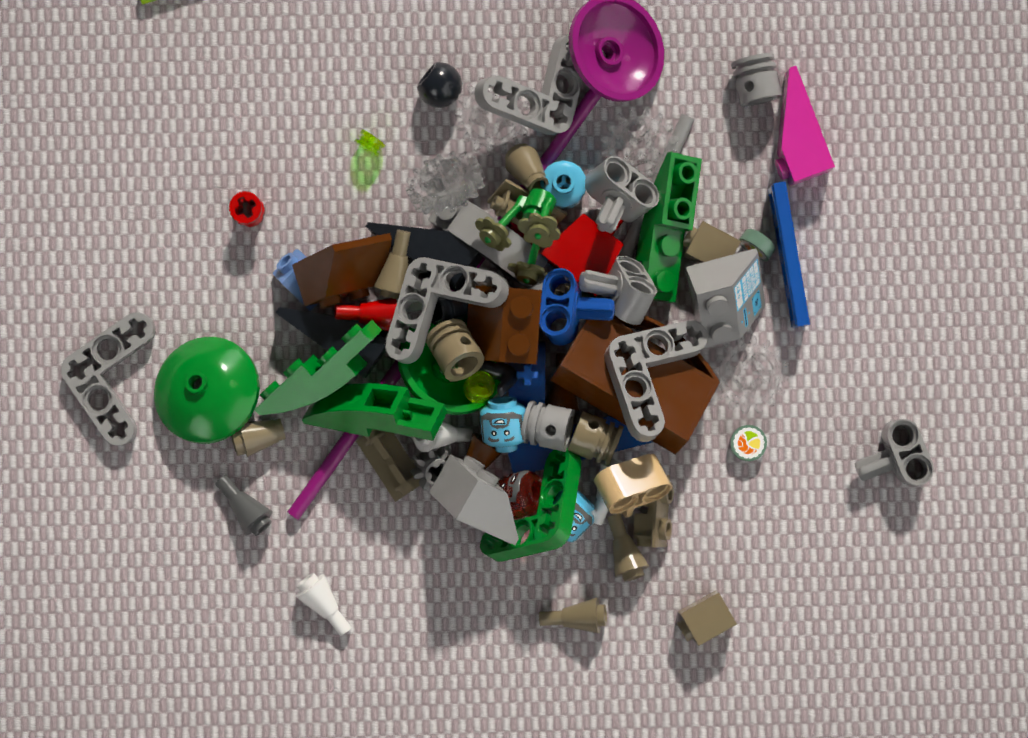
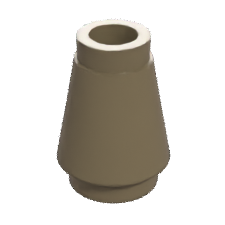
M521 143L508 150L505 156L506 170L529 192L535 188L544 189L540 185V180L544 181V187L549 184L539 154L534 147Z
M280 418L276 420L247 422L238 432L231 436L236 455L246 454L247 457L286 439Z

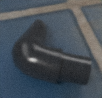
M484 360L483 365L479 369V374L500 380L497 387L498 397H503L518 380L516 376L517 371L512 366L496 361L495 363Z

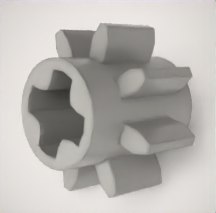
M445 447L438 448L437 452L432 450L422 452L419 456H412L416 461V468L410 470V473L415 479L421 478L419 485L424 490H427L430 485H434L448 460V451ZM433 466V467H438V468H437L436 470H434V469H431L430 467Z

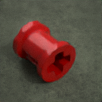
M247 191L239 192L232 197L229 203L230 214L238 224L252 228L263 221L265 207L255 194ZM244 202H248L251 206L256 204L251 209L253 215L249 218L244 214L239 215L243 211L242 204Z

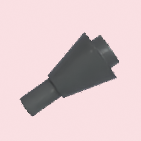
M227 475L222 476L215 483L228 498L244 535L253 533L257 536L269 527L272 522L269 519L273 513L272 510L244 491H240Z

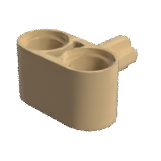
M646 454L609 466L600 471L594 478V483L608 511L611 514H623L625 518L632 516L634 508L657 501L666 496L672 489V485L655 454Z

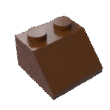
M390 233L334 244L292 264L304 306L319 303L320 308L325 309L342 303L341 298L348 297L349 302L370 297L369 290L375 288L374 285L389 256L392 242Z
M476 286L475 289H479L488 295L489 292L495 293L497 287ZM509 288L506 301L495 308L468 303L467 328L483 353L484 360L538 364L542 290Z

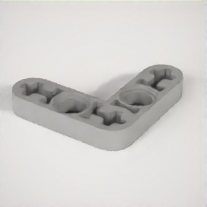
M569 34L556 39L552 46L541 92L495 75L482 79L477 83L474 91L477 104L486 111L546 135H555L567 131L573 121L582 79L578 75L570 57V51L566 49V45L569 44ZM559 74L568 80L569 88L565 94L561 93L556 86V79ZM494 86L493 92L500 96L508 95L507 99L498 98L492 100L493 95L488 92V88ZM520 96L527 98L530 103V112L527 116L521 114L518 110L517 101ZM550 112H554V117L559 119L558 124H554V119L549 117Z
M426 257L415 259L407 268L386 339L385 347L388 355L403 364H411L421 356L438 297L495 308L506 301L509 294L508 283L500 275L489 270ZM427 270L431 272L429 279L424 278L423 281L419 279L420 273H426ZM458 273H463L465 276L464 286L459 291L452 292L449 287L451 278ZM476 283L487 287L493 284L497 287L495 293L489 292L488 295L475 288ZM414 290L424 291L426 296L423 297L420 294L414 293ZM414 302H421V315L417 319L409 320L407 317L408 307ZM404 325L416 329L415 332H412L409 329L408 331H406L405 329H403ZM406 341L410 343L409 349H403L402 351L398 349L400 343H406Z
M140 312L125 316L69 355L61 365V375L104 439L115 446H125L131 443L137 434V425L103 374L147 345L154 338L156 333L154 321L149 316ZM134 320L139 323L146 322L147 326L143 329L145 336L143 338L138 335L131 336L126 340L131 344V347L126 349L124 341L115 333L118 330L121 331L122 335L133 330L131 323ZM107 339L114 340L118 346V353L111 360H105L99 354L100 344ZM91 351L93 359L101 367L97 370L96 366L91 364L84 369L85 377L83 379L77 376L71 377L70 373L74 370L72 364L75 361L78 364H84L91 358L86 353ZM96 390H104L109 397L108 405L102 410L93 409L89 402L90 395ZM115 407L119 410L118 413L112 414L116 421L128 424V427L124 430L127 435L124 439L121 436H112L111 432L115 427L110 419H105L103 423L100 420V417L110 414Z
M693 320L683 321L619 336L605 350V363L628 431L636 440L649 442L655 439L663 430L665 424L664 415L647 368L698 355L708 341V333L699 322ZM686 333L689 337L697 339L693 346L690 341L679 342L675 347L674 341L682 339ZM655 338L660 340L665 346V353L663 355L653 354L648 349L647 342L649 339ZM619 348H621L623 353L629 352L630 354L626 363L623 357H616L615 355ZM627 367L629 372L625 373L624 375H621V373ZM634 380L640 383L643 387V396H630L625 389L626 382ZM647 402L648 405L643 410H641V407H638ZM643 416L646 421L652 420L654 423L649 431L646 426H640L638 423Z

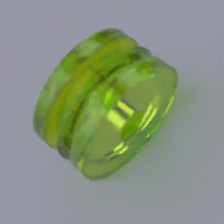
M362 129L360 131L362 136H359L360 139L355 138L354 142L378 158L380 154L377 151H381L379 148L384 149L386 145Z
M477 371L468 377L463 385V392L466 398L478 404L486 402L495 391L494 379L484 371Z

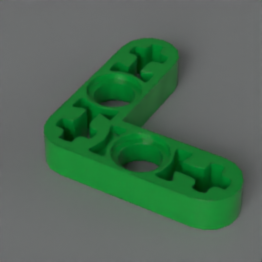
M568 448L566 452L553 450L548 455L544 466L537 515L514 520L519 538L516 545L485 532L480 541L481 552L496 562H503L562 547L569 539L572 530L581 471L580 456L572 453ZM563 490L561 498L553 505L556 495ZM530 530L526 541L521 544L522 537Z

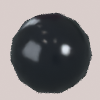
M436 62L417 85L418 94L426 104L432 107L444 108L450 106L458 100L462 92L461 76L453 66L447 63Z

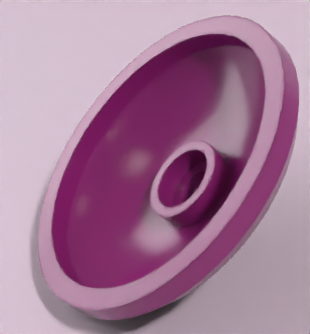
M589 0L575 14L569 31V51L578 75L593 92L611 101L627 102L644 96L656 85L663 70L664 45L657 24L644 7L634 0Z

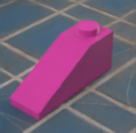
M797 66L790 67L784 77L777 147L779 159L775 160V166L781 180L787 179L789 187L828 173L835 167Z

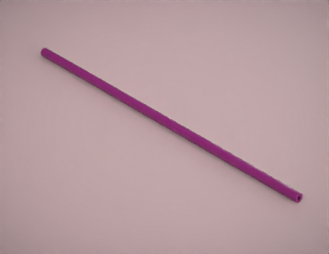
M591 89L588 90L575 108L570 128L565 132L557 134L540 157L544 170L557 160L601 98ZM499 216L497 220L500 221L503 217ZM485 258L481 260V262L476 268H479L482 265ZM395 360L379 384H397L401 378L397 360ZM347 432L342 434L287 513L297 520L301 518L359 435Z

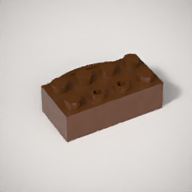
M615 314L613 320L610 321L585 319L550 380L626 425L605 363V350L615 338L636 333L630 328L644 331L666 325L648 316H645L639 325L626 323L615 316ZM682 338V339H680V340H678V341H674L675 347L678 345L679 342H683V341H687V340H685L684 338ZM648 340V349L653 354L663 355L665 353V349ZM621 348L615 353L616 357H623L625 363L630 356L629 352L623 353ZM700 353L691 358L647 368L665 420L663 430L651 441L675 455L689 441L720 383L712 368ZM627 367L621 373V375H624L625 373L629 372ZM634 380L626 382L625 389L630 396H643V387L640 383ZM645 402L643 405L638 407H641V410H643L644 407L648 405V403ZM644 416L638 422L640 426H646L648 431L654 425L652 420L646 421Z

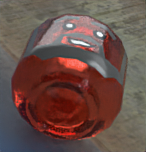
M529 470L502 476L497 484L508 494L514 520L537 515L542 485L541 477Z

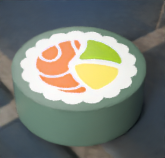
M746 229L739 238L741 241L740 245L746 251L756 248L759 259L762 261H768L775 252V245L772 241L757 230Z
M744 425L737 428L730 437L732 453L743 461H754L760 458L767 447V439L764 432L753 425Z

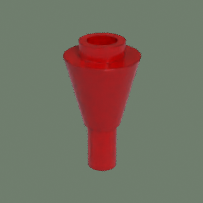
M387 298L362 303L359 306L335 305L334 318L358 320L359 323L366 325L373 320L381 330L389 332L397 299Z

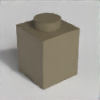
M702 221L697 229L693 227L692 231L687 232L683 241V246L687 249L683 257L699 264L733 255L741 241Z
M716 590L678 611L682 620L677 622L680 631L687 642L693 639L698 646L737 625L723 598Z

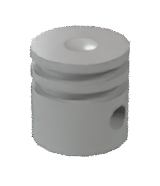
M773 53L756 54L731 63L732 69H736L733 72V76L738 78L735 84L740 106L759 105L783 96L778 72L773 70L776 68V64L773 61L771 62L774 59Z
M530 400L525 410L521 428L523 443L528 444L530 441V445L536 446L539 443L540 447L566 452L573 433L575 410L551 404L546 406L545 403L539 402L537 404L536 401Z

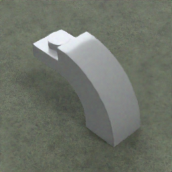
M448 190L428 220L439 229L451 232L477 250L483 258L511 279L526 288L530 287L531 285L518 281L515 273L509 271L507 267L509 263H517L518 261L527 263L532 245L506 226L505 228L509 233L507 237L511 240V246L503 251H497L487 246L480 239V231L476 228L475 221L479 218L484 219L486 216L492 218L495 223L499 221L468 200H463ZM539 251L535 265L544 267L548 259L544 258Z

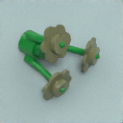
M540 188L532 189L528 197L519 195L515 205L498 223H495L488 216L475 221V226L480 231L479 236L483 243L497 251H503L512 244L511 240L507 237L509 233L505 227L520 211L523 215L518 223V229L524 233L523 238L526 242L533 243L527 263L522 261L509 263L507 269L515 273L518 281L529 285L541 283L548 274L543 267L535 265L540 247H550L553 240H558L561 235L560 230L557 229V220L551 216L557 203L556 198L550 192Z

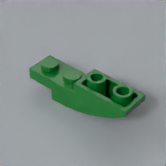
M667 152L654 184L659 191V202L654 208L644 214L635 260L642 263L657 288V293L653 300L664 303L676 302L685 231L693 230L702 163L700 158L675 152Z
M373 320L363 329L356 324L341 338L346 344L339 351L332 346L320 359L313 354L303 363L298 358L283 372L287 379L281 385L275 380L260 394L264 401L254 410L258 415L278 414L302 408L332 394L349 382L368 364L358 353L382 331L381 328Z
M375 383L345 384L327 397L310 404L302 421L303 424L369 437L372 430L375 429L433 441L447 411L444 403L410 397L408 387Z

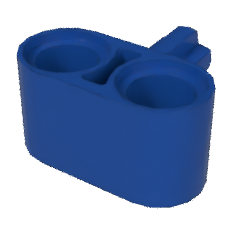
M554 269L545 276L542 287L539 324L549 341L553 344L561 346L572 342L577 335L580 319L613 320L615 314L614 300L582 297L581 289L576 279L567 269ZM560 284H571L570 290L566 294L554 295L555 289ZM560 318L567 319L566 326L560 331L550 330L551 324L555 320Z
M539 341L538 364L509 363L517 371L516 376L518 379L516 384L509 390V396L515 397L517 402L527 407L530 400L536 401L537 404L539 402L545 403V341Z

